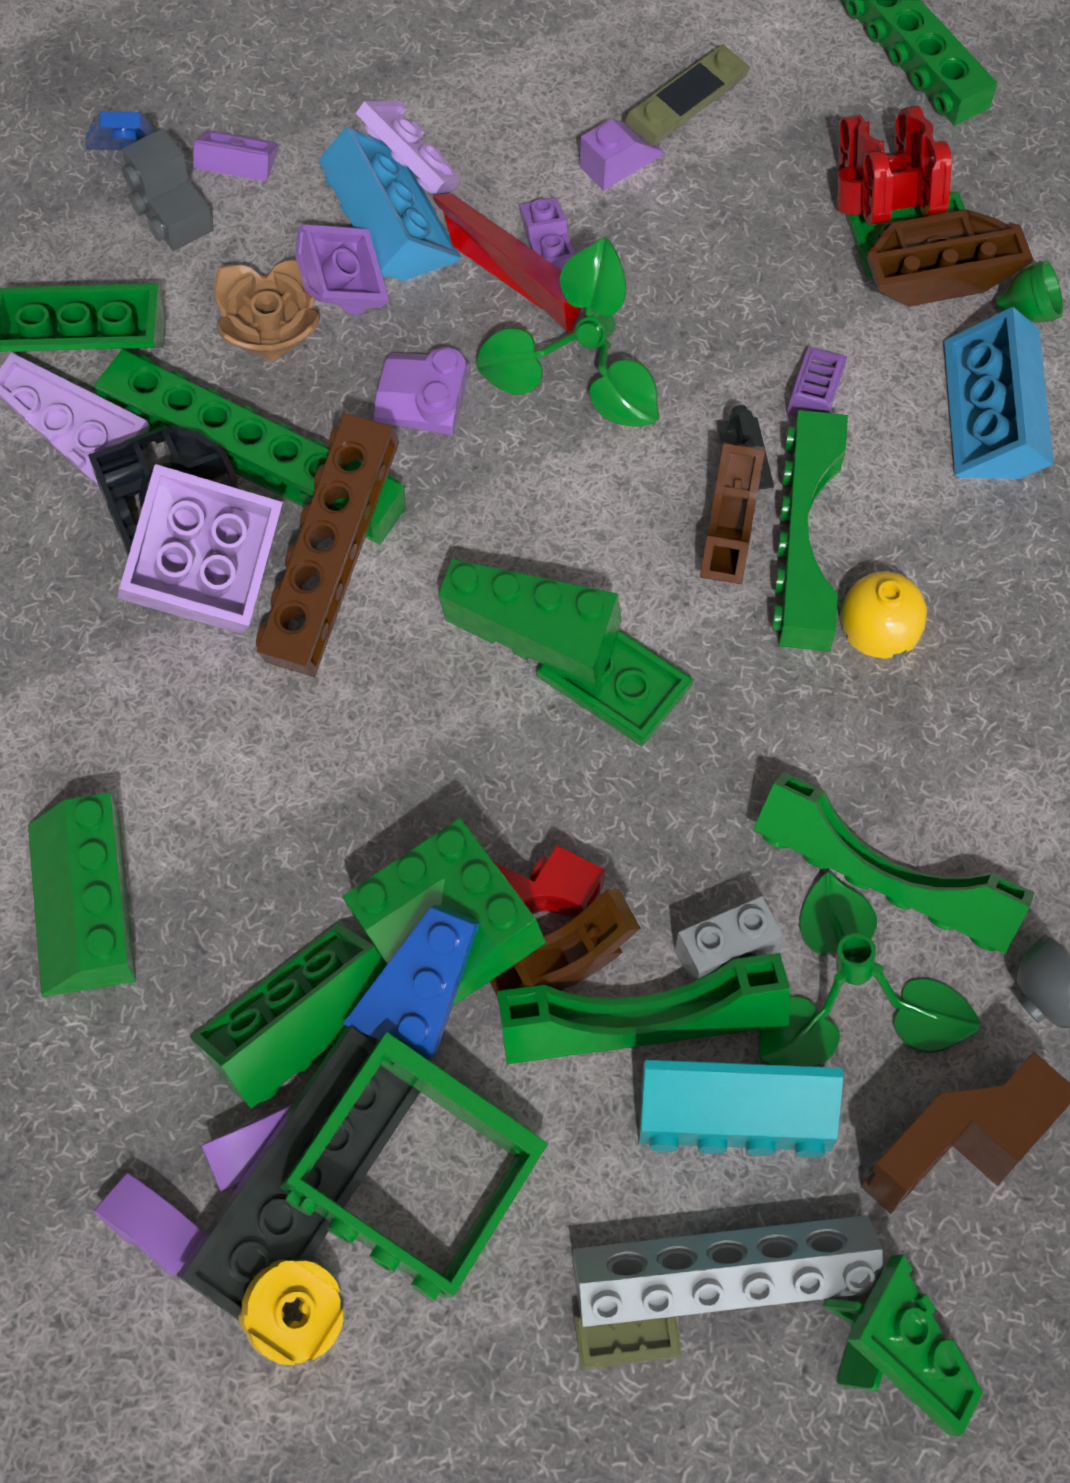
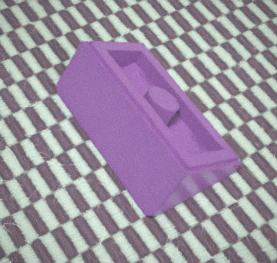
M207 130L194 141L193 166L195 169L267 181L279 150V144L277 142Z

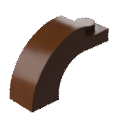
M723 441L700 578L742 585L765 447Z
M620 889L606 890L572 921L544 936L546 944L491 980L490 984L497 998V991L547 985L562 991L586 979L623 953L620 946L641 928Z

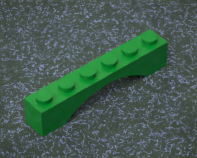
M798 410L795 426H787L785 451H792L791 461L785 460L782 485L790 486L789 496H782L780 507V521H787V531H780L777 547V557H785L784 568L777 567L774 589L775 593L782 594L781 605H774L772 630L780 631L779 647L830 652L835 637L838 594L826 580L815 560L809 539L808 514L814 500L825 485L841 471L846 452L848 415Z
M783 772L774 782L753 828V831L761 834L764 841L781 849L788 847L802 854L806 862L817 868L827 869L829 867L845 875V880L855 887L861 889L871 888L886 895V899L892 905L905 910L912 908L928 916V920L941 929L948 931L955 929L969 936L976 946L986 951L998 950L1006 954L1031 905L1035 893L993 872L972 876H940L918 872L894 863L870 849L850 831L834 810L824 790L786 772Z
M780 953L733 959L715 972L690 984L640 997H586L563 992L547 985L497 991L507 1065L789 1026L790 986Z

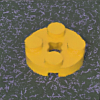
M277 1260L261 1270L249 1284L244 1294L242 1309L239 1314L240 1327L245 1332L250 1345L261 1356L283 1365H296L295 1363L314 1360L322 1356L336 1341L343 1324L344 1310L340 1309L338 1292H341L334 1277L323 1267L304 1260ZM298 1297L302 1301L298 1308L304 1314L300 1322L291 1320L286 1325L282 1320L284 1317L282 1307L285 1302L292 1303Z

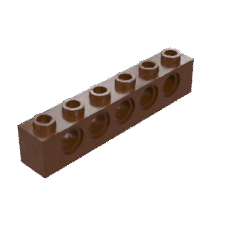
M344 413L340 425L332 429L328 442L330 453L325 465H320L315 475V494L311 504L304 506L300 516V535L297 543H292L287 551L285 559L286 573L282 583L276 584L271 595V614L268 622L263 623L257 633V653L266 663L315 678L399 445V440L392 426ZM357 459L363 460L362 465L357 470L345 471L349 462ZM341 498L349 499L348 504L343 509L338 511L331 510V506L336 500ZM326 537L335 538L330 548L322 551L316 550L318 543ZM313 576L320 577V582L314 589L302 590V586L308 578ZM297 616L306 617L305 623L300 629L295 631L288 630V625L293 618Z

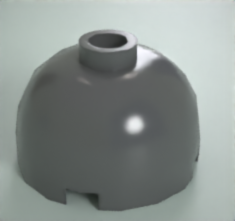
M1044 934L1023 955L1017 968V983L1025 995L1019 1003L1037 1023L1046 1018L1058 1027L1070 1028V955L1054 939Z

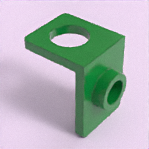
M824 1299L822 1307L854 1326L864 1305L853 1301ZM848 1342L837 1377V1383L843 1387L877 1391L883 1373Z

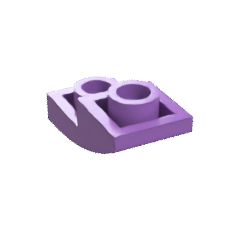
M557 197L519 204L530 248L562 270L565 263L576 253L567 234V220Z
M293 1104L254 1119L250 1124L206 1141L202 1145L220 1191L241 1182Z
M128 1173L119 1180L92 1211L128 1245L134 1243L169 1276L176 1274L205 1234L165 1199Z

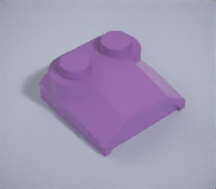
M302 224L298 228L295 256L305 291L319 302L340 305L343 310L352 315H362L369 308H382L389 302L369 229Z
M448 347L438 348L429 355L391 352L385 360L378 385L373 421L453 435L470 372V361L465 360L459 351Z

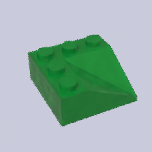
M458 818L342 896L355 920L387 965L430 907L434 905H439L479 921L480 925L453 1006L546 944L536 918L461 818Z

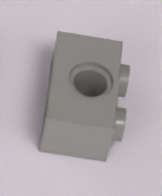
M763 896L678 932L675 953L692 983L715 972L733 959L778 953L784 935Z

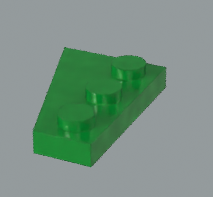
M891 1255L846 1340L948 1435L963 1436L983 1391L954 1340H946L932 1316L936 1309L928 1295L920 1294L909 1276L913 1269L905 1255Z

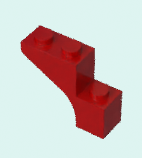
M558 845L555 846L549 858L542 856L538 860L530 880L493 861L531 913L554 912L574 919L596 900L604 886L605 869Z

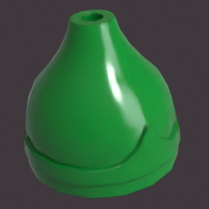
M1047 260L1038 261L1021 270L1014 277L1007 290L997 297L999 311L1003 312L1014 307L1034 323L1051 322L1061 318L1063 314L1062 293L1057 275L1051 263Z

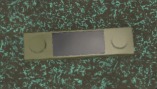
M722 44L628 113L625 123L653 147L747 76L750 66Z

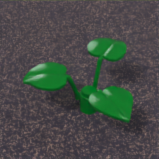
M607 237L601 238L591 246L574 254L562 268L560 287L565 299L574 307L586 308V315L577 323L575 330L543 349L535 351V341L529 331L516 327L505 328L493 334L479 350L476 361L479 373L496 388L512 395H523L534 390L542 379L543 368L538 358L550 354L573 340H577L583 347L588 349L599 347V372L602 374V377L592 383L589 391L591 401L599 414L613 423L632 427L650 425L660 418L656 384L652 374L642 363L631 359H620L615 361L609 369L607 368L608 349L611 347L607 339L615 331V320L612 315L622 307L627 289L621 260Z
M827 872L815 884L805 900L800 916V933L805 944L815 953L826 955L837 951V973L834 975V982L819 1012L811 1001L802 997H790L789 1026L760 1030L759 1058L767 1065L818 1067L827 1062L838 1048L840 1031L835 1024L825 1018L831 1012L841 986L845 982L852 985H860L869 981L872 976L877 979L890 1004L894 1008L900 1009L894 1019L895 1031L904 1044L914 1050L936 1053L949 1049L977 1032L981 1023L976 1012L963 997L938 981L931 979L912 980L905 985L902 1000L898 999L883 974V966L875 963L876 946L872 938L877 930V916L873 907L862 895L848 888L831 873Z

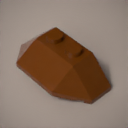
M961 210L891 223L876 245L867 254V261L877 290L908 307L984 293L1030 264L1033 259L1021 225L1012 222L1006 224L994 217L971 210Z

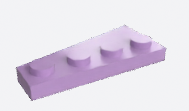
M12 352L0 367V398L98 487L99 485L94 476L88 454L147 433L150 429L147 420Z

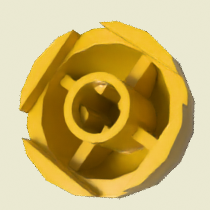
M891 571L873 572L857 580L847 592L842 603L839 621L848 636L847 640L854 648L868 656L882 659L892 658L894 654L904 651L907 653L912 650L922 638L928 608L923 593L911 579L901 573Z

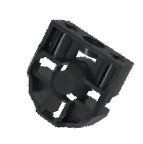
M165 426L88 454L94 476L127 556H129L138 524L134 525L125 498L139 494L142 511L154 469H149L141 449L147 448L148 443L153 441L156 444L164 442L170 462L159 464L160 466L207 480L227 473L228 480L222 481L220 484L239 489L236 474L226 451L221 446L215 445L199 432L178 430Z

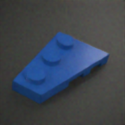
M100 111L94 120V126L91 125L90 132L86 133V150H122L123 147L157 130L141 112Z
M439 905L430 907L343 1025L353 1027L357 1031L380 1039L388 1032L425 1059L431 1060L437 1054L480 922Z

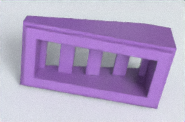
M808 346L793 388L787 414L797 417L798 410L830 413L847 356ZM816 360L831 365H835V368L816 364L812 361ZM809 370L831 375L832 378L809 373ZM806 381L818 383V384L825 385V386H829V387H828V388H824V387H821V386H817V385H813V384H810V383H806ZM803 391H806V392L818 394V395H821V396H825V399H824V398L817 397V396L805 394V393H802V392H803Z

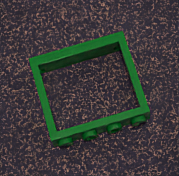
M386 1032L376 1042L280 1187L289 1193L286 1201L294 1208L308 1216H311L316 1211L330 1221L327 1229L331 1233L351 1245L355 1240H358L372 1250L369 1258L391 1273H394L399 1268L413 1278L410 1286L424 1297L436 1301L438 1296L443 1299L455 1296L548 1143ZM380 1065L514 1156L513 1161L442 1275L304 1181Z

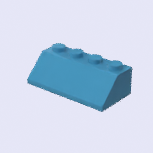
M345 127L318 161L326 174V182L335 191L341 202V210L349 217L354 228L369 229L382 276L406 281L458 262L461 256L457 249L452 246L451 238L423 188L417 182L414 172L409 167L399 164L391 156V149L382 140Z
M1011 307L944 340L955 475L958 478L1021 479L1053 465L1039 328L1014 307Z

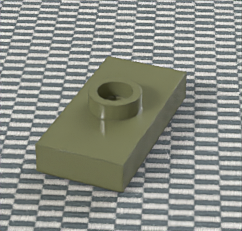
M581 1316L574 1317L580 1371L682 1357L676 1316L582 1327Z

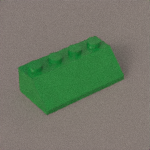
M159 283L0 288V352L163 348L166 319Z
M111 792L65 799L28 825L42 997L136 982L119 811Z
M337 922L190 1036V1039L232 1091L252 1109L258 1103L272 1098L279 1090V1086L294 1074L311 1067L318 1055L333 1043H336L344 1029L348 1027L343 1025V1023L387 964L374 945Z

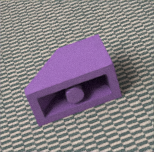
M612 118L581 136L580 168L603 191L663 155V150L657 144L652 147L626 123Z

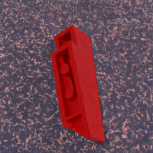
M452 193L435 195L434 201L444 212L454 248L540 309L545 310L567 332L572 331L582 308L572 306L565 299L560 287L561 269Z

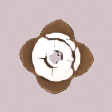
M297 259L286 260L275 265L266 276L260 275L248 266H218L213 290L222 318L217 321L216 329L220 337L228 343L241 347L243 350L255 355L262 356L267 360H277L284 353L300 345L317 328L320 317L319 312L314 310L315 298L305 291Z

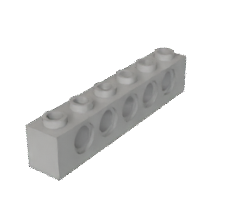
M868 1215L573 1249L576 1294L582 1327L871 1294L883 1271V1249Z

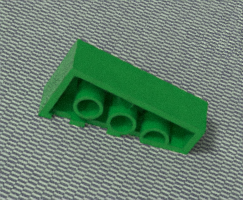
M451 559L438 594L446 621L492 644L498 642L512 649L513 654L525 660L531 658L546 665L550 671L563 678L571 677L583 683L584 688L598 694L622 621L618 593Z

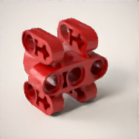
M920 106L902 108L895 118L894 150L891 156L886 155L884 141L869 135L870 121H865L861 115L841 118L837 209L840 212L849 215L863 214L868 225L889 222L892 210L920 206L925 216L947 212L952 171L951 151L945 140L934 141L933 125L924 117Z

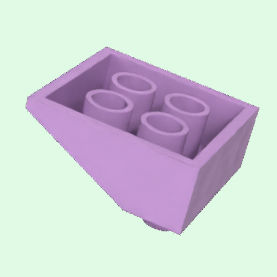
M155 464L117 599L245 634L251 621L283 502Z

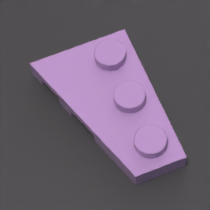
M401 100L364 101L356 114L365 123V130L374 138L382 140L391 149V156L399 164L409 167L418 176L417 182L422 188L430 193L439 194L452 192L457 187L461 179L438 149L421 140L425 132L420 125L405 119L403 114L407 108Z

